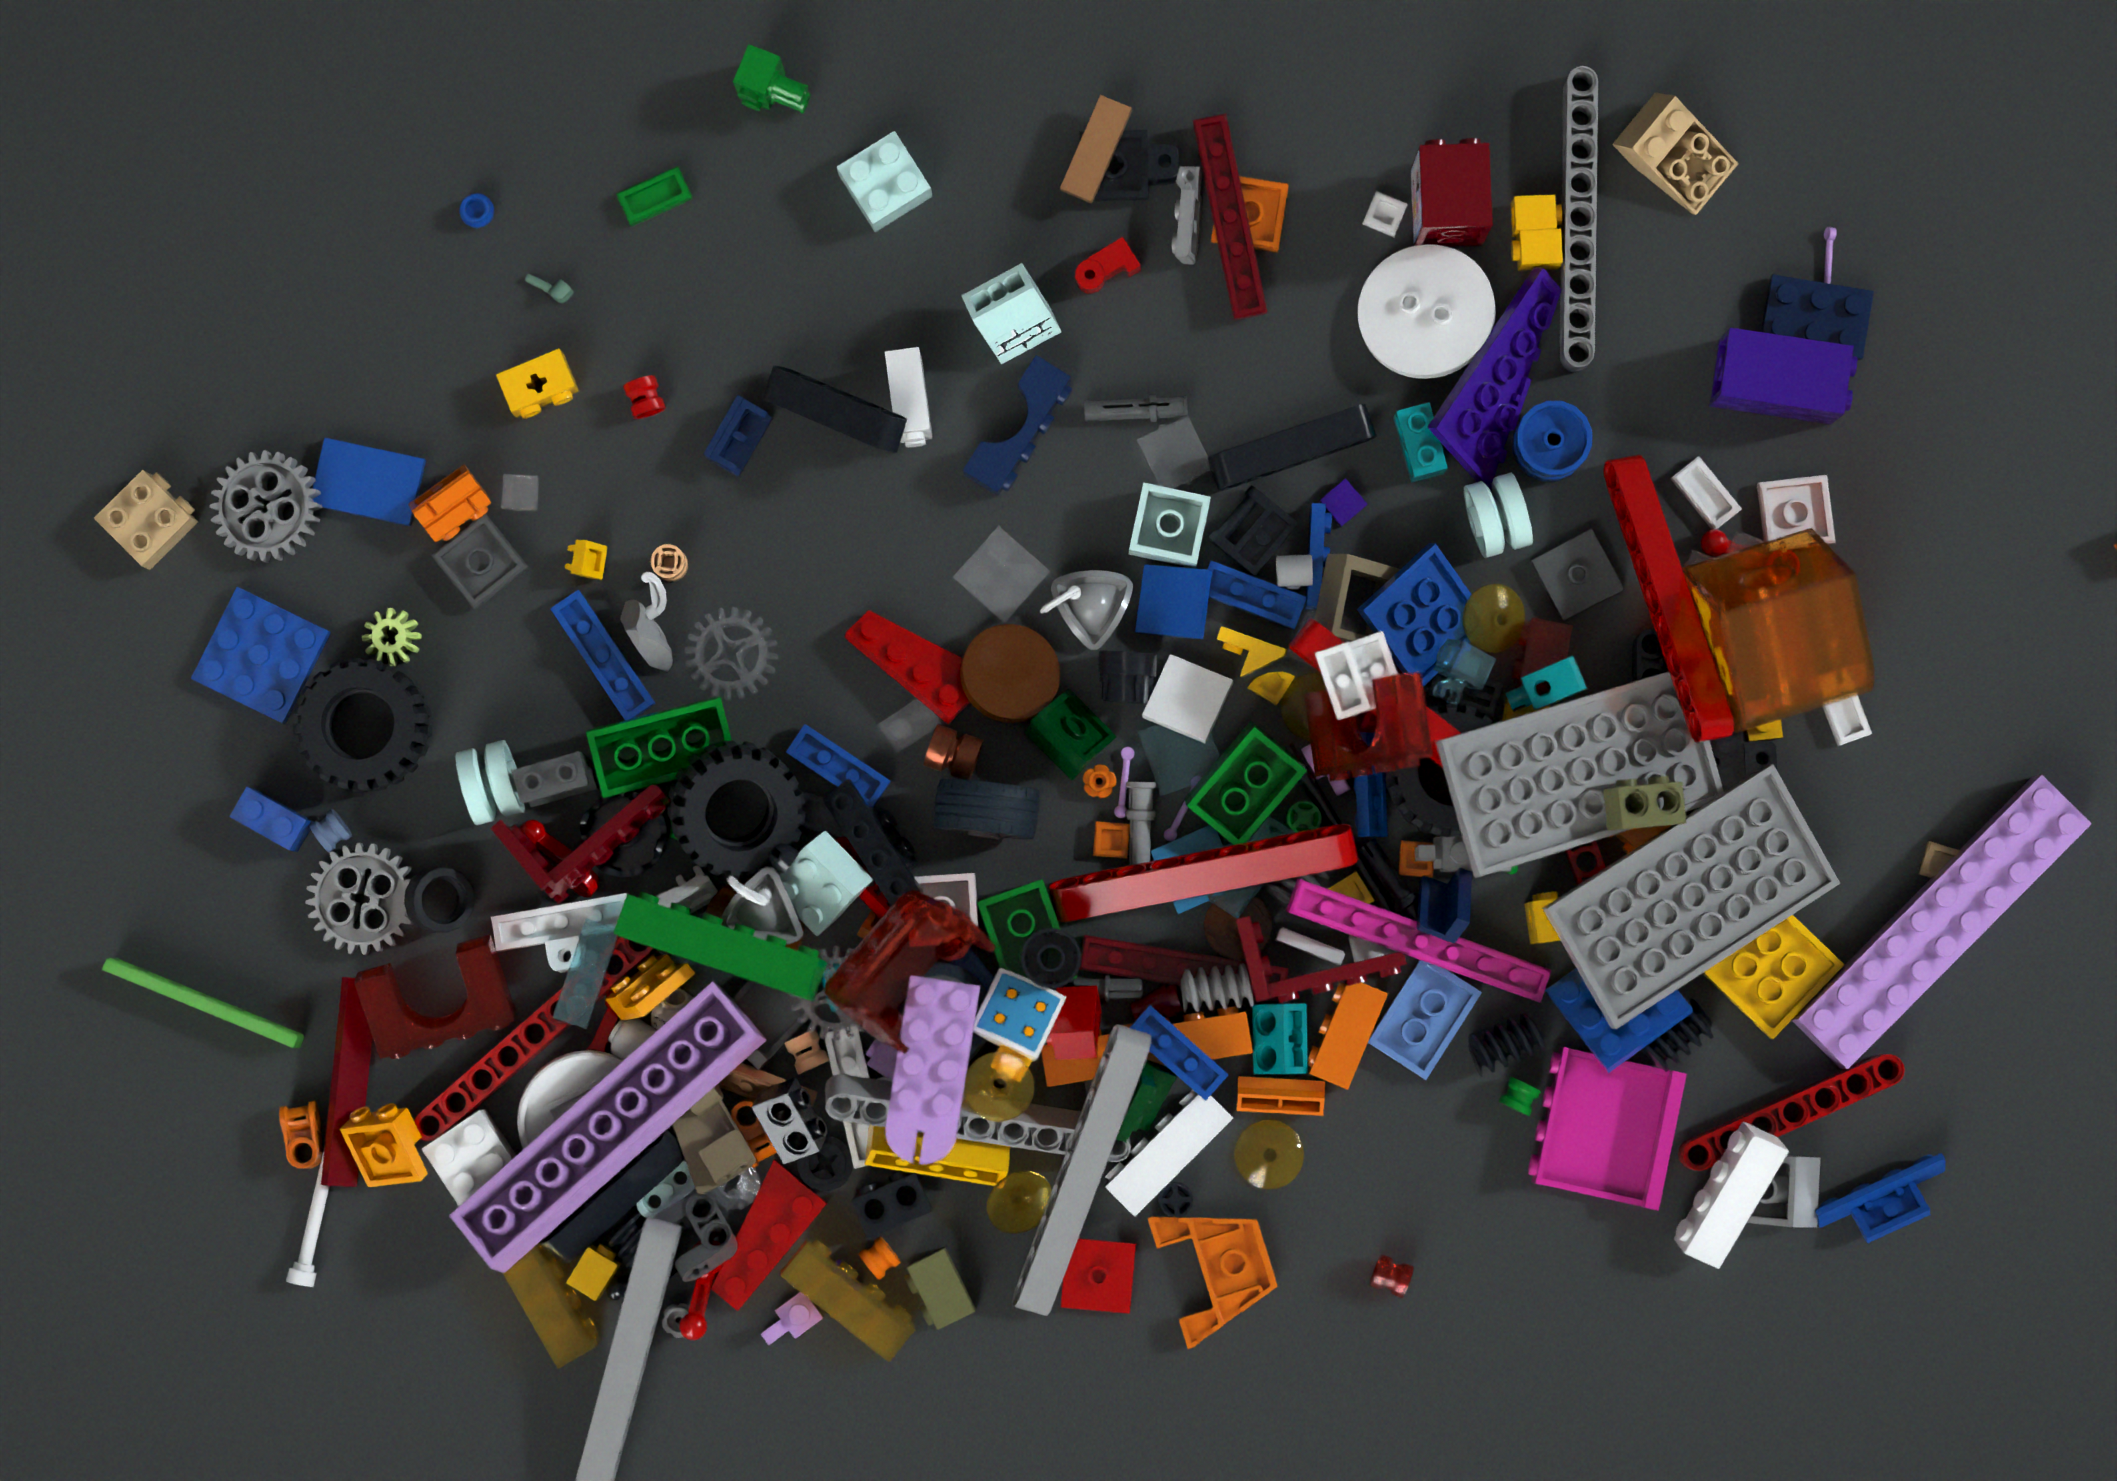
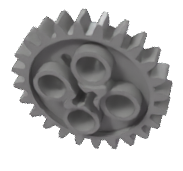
M263 450L261 460L257 454L250 452L249 463L238 457L236 459L238 469L234 470L227 466L225 469L229 478L227 480L217 478V481L223 486L222 490H212L211 492L214 496L219 497V502L209 505L210 508L219 511L218 515L211 518V522L222 524L216 531V534L221 537L228 536L224 545L230 548L236 545L234 553L243 556L247 552V559L255 561L259 555L261 561L269 563L271 553L275 559L281 561L283 560V550L288 554L295 555L293 545L297 543L305 547L306 542L302 536L304 534L314 536L315 532L309 525L310 523L320 522L319 518L313 516V511L322 509V505L313 502V499L318 497L321 492L317 489L309 488L316 482V479L311 476L304 477L308 469L303 465L296 467L297 460L292 457L285 461V455L280 452H276L272 458L270 452ZM277 475L278 484L276 488L268 491V480L272 476ZM288 490L292 491L289 496L283 497L287 494ZM248 493L249 501L244 508L240 509L238 499L242 494ZM267 500L270 503L266 505L268 511L265 513L262 512V510L265 509L264 502ZM293 504L294 514L285 521L283 511L288 505ZM248 516L243 523L240 522L241 518ZM260 522H264V533L260 537L255 538V526Z
M357 843L353 853L349 846L344 845L342 847L343 856L340 857L336 852H330L332 863L320 861L319 864L324 872L322 874H311L318 883L317 886H307L306 888L308 891L315 893V898L305 901V904L313 905L316 909L308 915V918H319L320 922L314 927V930H327L323 938L325 942L337 938L335 949L340 950L348 943L349 954H354L358 945H360L363 955H369L371 945H373L377 952H383V941L390 946H395L394 934L402 937L406 936L404 929L401 927L403 923L414 924L407 916L404 905L405 890L411 880L406 879L405 876L411 871V867H398L402 860L401 856H396L389 860L390 849L384 848L378 855L376 844L371 843L368 851L365 852L363 843ZM369 868L371 869V876L365 887V872ZM353 869L357 875L356 884L353 887L346 888L342 883L343 873L346 870ZM381 876H387L391 882L390 890L384 895H380L375 888L376 881ZM364 892L366 896L370 897L369 903H363L361 906V903L356 901V895H361ZM346 903L350 909V915L345 921L339 922L335 917V909L339 904ZM378 909L382 912L384 921L379 928L374 929L370 926L368 917L372 911ZM360 911V927L355 929L354 924Z

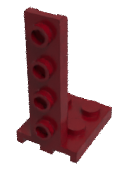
M650 785L556 867L536 849L537 846L515 823L509 827L500 819L490 829L536 884L560 904L569 896L566 892L568 888H575L581 884L589 870L595 865L605 863L612 856L613 850L622 842L626 843L632 840L638 834L639 827L647 820H653L660 816L666 808L665 805L670 802V799L658 786Z
M1251 916L1236 919L1256 1002L1277 996L1279 1003L1300 998L1298 991L1312 988L1313 994L1334 990L1332 983L1345 979L1347 986L1368 981L1366 974L1380 971L1381 978L1402 973L1400 966L1407 964L1404 954L1395 952L1268 984L1267 977L1273 976L1268 955L1261 957L1258 943L1264 942L1260 922L1253 923Z

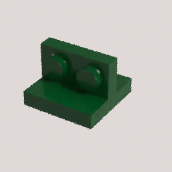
M1069 688L1040 711L1030 721L1031 725L1024 731L1071 781L1117 737Z
M1145 1060L1117 1134V1140L1127 1142L1132 1131H1137L1138 1128L1145 1131L1150 1129L1177 1078V1075L1167 1066Z

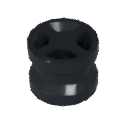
M1171 1182L1159 1192L1158 1202L1166 1215L1178 1218L1190 1211L1193 1206V1196L1190 1189L1183 1183Z

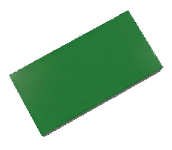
M678 166L616 194L631 227L693 199Z

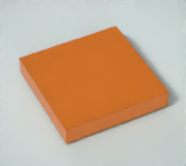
M1239 176L1254 249L1278 253L1289 184ZM1213 224L1211 242L1217 243Z

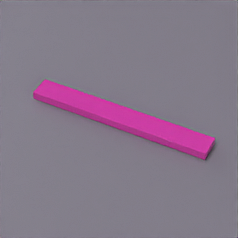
M1297 879L1286 912L1539 1003H1541L1552 972L1550 969L1461 937L1455 943H1451L1417 930V921L1301 879Z

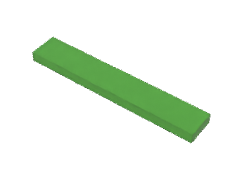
M106 958L102 970L289 1047L300 1048L305 1038L302 1033L121 959Z

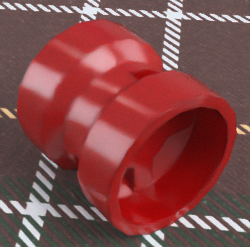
M655 375L640 377L623 385L626 396L631 398L632 401L630 409L634 419L647 418L666 409L663 398L659 397L657 393L659 385Z

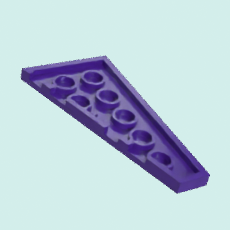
M1534 267L1492 329L1486 342L1476 353L1427 427L1476 482L1482 481L1491 492L1498 464L1504 463L1507 454L1504 446L1509 431L1516 428L1532 380L1528 378L1532 363L1538 362L1541 353L1538 345L1543 330L1550 327L1562 291L1547 271L1541 267Z

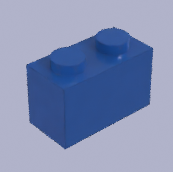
M250 787L245 788L229 816L280 846L294 852L299 851L311 830L309 825L313 823L312 820L257 789Z

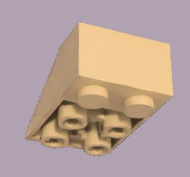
M1654 93L1612 144L1634 168L1693 215H1697L1738 165L1737 161L1682 102L1673 95Z

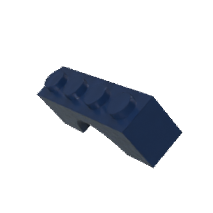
M1036 355L1018 382V389L1028 406V414L1023 427L1015 436L1006 441L998 443L981 441L964 467L963 474L997 496L1000 495L1002 490L1008 492L1018 477V474L1014 472L1021 461L1027 463L1037 446L1033 444V441L1038 433L1045 434L1053 423L1055 417L1050 414L1057 403L1063 406L1073 390L1069 386L1071 376Z

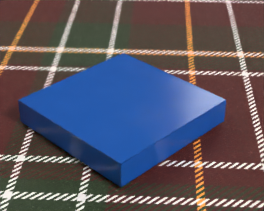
M1144 564L1135 632L1148 635L1203 639L1212 571Z

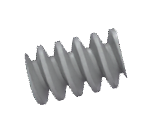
M1244 963L1239 964L1237 974L1234 973L1231 965L1225 966L1223 975L1220 974L1217 966H1212L1209 977H1207L1203 967L1198 968L1195 978H1193L1189 969H1184L1181 979L1184 1013H1186L1188 1003L1190 1002L1196 1012L1200 1011L1202 1001L1206 1002L1209 1010H1214L1216 1000L1220 1001L1223 1009H1227L1230 999L1234 1000L1237 1008H1241L1244 997H1247L1251 1007L1254 1006L1252 982Z

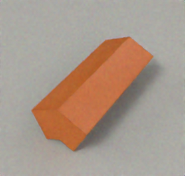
M1238 1076L1236 1111L1323 1116L1325 1081Z

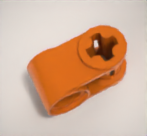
M744 1099L734 1106L731 1111V1117L757 1160L752 1165L755 1168L759 1166L760 1161L777 1152L758 1118L750 1125L744 1124L739 1120V1109L744 1106L752 1107L754 1103L752 1099ZM766 1143H770L769 1145H767V1146H765V1147H763V1148H761V1149H759V1150H756V1148H758V1147H760V1146H762V1145H764V1144H766Z
M310 1101L306 1106L294 1108L281 1106L279 1108V1119L284 1135L288 1162L296 1168L312 1169L317 1167L321 1163L324 1150L321 1136V1117L317 1102ZM306 1117V1119L294 1121L296 1118ZM307 1143L313 1152L311 1159L303 1163L298 1157V1150L303 1144Z

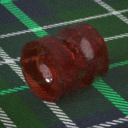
M1381 1254L1375 1265L1369 1286L1378 1290L1387 1287L1392 1295L1402 1299L1410 1284L1414 1266L1407 1263H1396L1395 1265L1391 1257Z

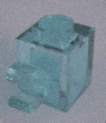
M1447 639L1437 653V662L1433 670L1444 675L1447 679L1439 681L1435 685L1433 695L1443 698L1446 690L1449 689L1450 696L1447 703L1456 704L1457 706L1462 700L1464 687L1478 690L1483 689L1496 658L1465 641Z

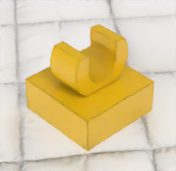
M576 539L575 545L568 546L567 550L574 552L572 564H565V569L570 570L575 575L602 580L608 546L588 540Z

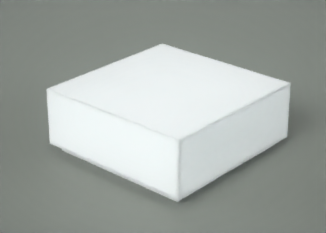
M1376 191L1363 225L1394 237L1408 204Z

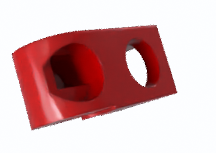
M1121 237L1082 261L1075 270V280L1081 291L1087 294H1094L1103 288L1105 281L1123 270L1126 271L1129 278L1140 272L1141 265L1125 239Z

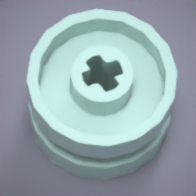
M1512 472L1493 479L1492 493L1482 481L1464 487V499L1469 523L1478 548L1484 558L1502 554L1505 547V539L1514 550L1533 544L1528 510L1520 486Z
M505 740L486 744L484 760L481 754L474 748L456 752V767L461 790L475 825L494 821L497 811L496 804L500 812L506 817L524 813L525 806L519 800L511 771L517 769Z

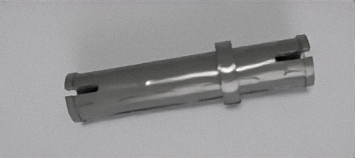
M1156 394L1149 395V398L1084 400L1085 422L1150 419V422H1157V418H1188L1187 396L1156 398Z

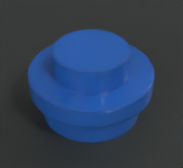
M474 193L468 195L462 201L460 216L468 226L481 228L491 222L494 216V206L487 196Z

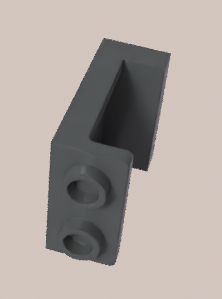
M579 751L511 770L520 802H529L531 808L599 790L590 757Z
M748 981L732 999L767 1040L746 1059L758 1070L762 1069L818 1008L813 1005L812 1001Z

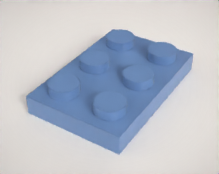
M1419 960L1373 1031L1368 1043L1424 1080H1427L1482 992L1447 969Z

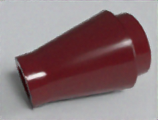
M1164 984L1138 1001L1131 1003L1135 1020L1140 1017L1149 1005L1164 1018L1175 1017L1178 1015L1177 1012L1183 1011L1182 997L1176 984L1170 986Z

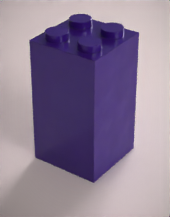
M1729 328L1718 341L1709 406L1832 424L1843 416L1845 411H1849L1851 408L1853 391L1848 390L1849 378L1855 376L1858 360L1857 356H1853L1854 346Z

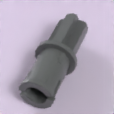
M1106 975L1105 979H1074V986L1097 985L1099 999H1105L1106 1003H1110V999H1141L1143 996V982L1141 979H1110L1109 975Z

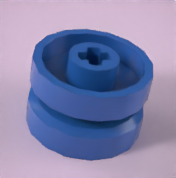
M1545 401L1533 406L1518 423L1512 437V453L1517 465L1528 476L1540 481H1559L1571 476L1587 459L1592 447V429L1587 417L1576 406L1564 401ZM1548 435L1552 436V440L1557 439L1558 444L1555 446L1550 445L1547 441Z

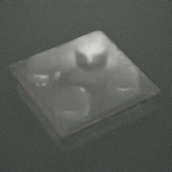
M998 526L953 578L1002 622L1006 623L1047 577L1050 570Z

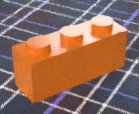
M1339 981L1331 999L1337 1002L1332 1015L1325 1014L1318 1030L1319 1033L1323 1034L1319 1047L1312 1045L1309 1051L1308 1066L1310 1068L1308 1074L1343 1089H1349L1388 993L1364 983L1347 986L1346 982Z

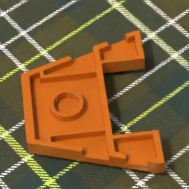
M1148 1217L1157 1249L1190 1238L1193 1240L1213 1305L1212 1308L1178 1318L1188 1349L1195 1347L1203 1339L1278 1287L1257 1219Z

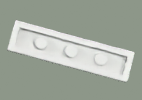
M858 1025L823 1033L833 1076L845 1074L870 1078ZM843 1121L854 1169L868 1166L865 1165L869 1125Z

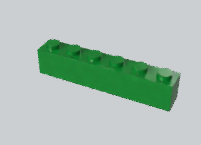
M640 892L638 897L627 894L613 934L814 1002L828 963L818 958L820 951L803 945H799L798 951L786 947L787 940L767 934L766 940L755 937L754 929L735 923L734 929L722 926L723 919L707 913H703L702 919L690 915L691 908L674 902L671 903L670 908L659 905L660 898L644 892Z

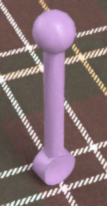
M1827 227L1824 231V239L1826 240L1824 283L1831 284L1833 241L1836 238V229L1832 227Z
M1124 747L1121 751V757L1124 759L1118 806L1114 809V814L1118 818H1124L1125 811H1127L1125 807L1126 782H1128L1130 760L1135 755L1131 747Z
M1195 776L1192 778L1190 791L1200 781L1201 777ZM1185 801L1171 827L1164 831V838L1169 842L1177 838L1176 831L1188 810Z

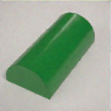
M721 696L585 730L603 798L675 780L679 769L686 770L690 765L688 759L692 755L696 754L699 757L706 753L705 747L712 744L716 747H721L724 741L732 740Z

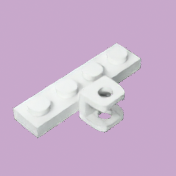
M627 893L491 917L496 951L501 952L545 944L547 959L554 971L566 973L583 970L588 962L586 940L584 937L614 932ZM570 951L571 958L565 962L564 955Z

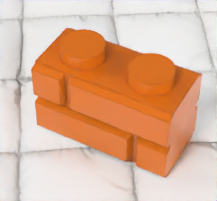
M463 464L408 505L414 516L436 543L440 539L447 541L459 533V526L468 519L475 521L481 518L488 511L487 506L492 502L468 468Z

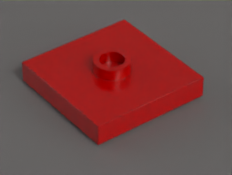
M1078 1238L1063 1277L1061 1308L1130 1314L1136 1243Z

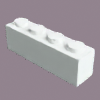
M1192 1089L1179 1102L1183 1108L1174 1117L1168 1113L1154 1127L1158 1133L1150 1141L1144 1137L1131 1150L1130 1153L1134 1157L1125 1166L1119 1162L1105 1176L1109 1180L1105 1187L1134 1217L1233 1119L1211 1095L1205 1101Z
M1742 1122L1739 1129L1731 1135L1725 1153L1713 1165L1709 1180L1703 1190L1696 1194L1693 1207L1686 1219H1683L1676 1229L1674 1240L1685 1254L1718 1269L1720 1268L1789 1152L1778 1137L1746 1122Z

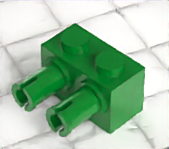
M748 44L733 80L738 97L742 99L741 103L744 106L756 111H760L761 107L771 110L772 105L777 102L803 114L811 97V93L807 92V84H802L785 77L786 73L780 56Z

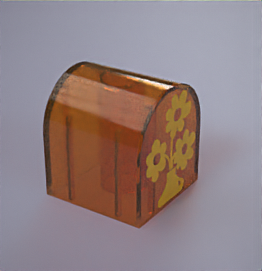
M1813 528L1682 567L1733 717L1734 733L1856 697L1873 690L1875 682L1874 663L1856 574Z

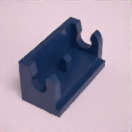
M737 395L703 455L707 460L740 477L773 418L763 409Z

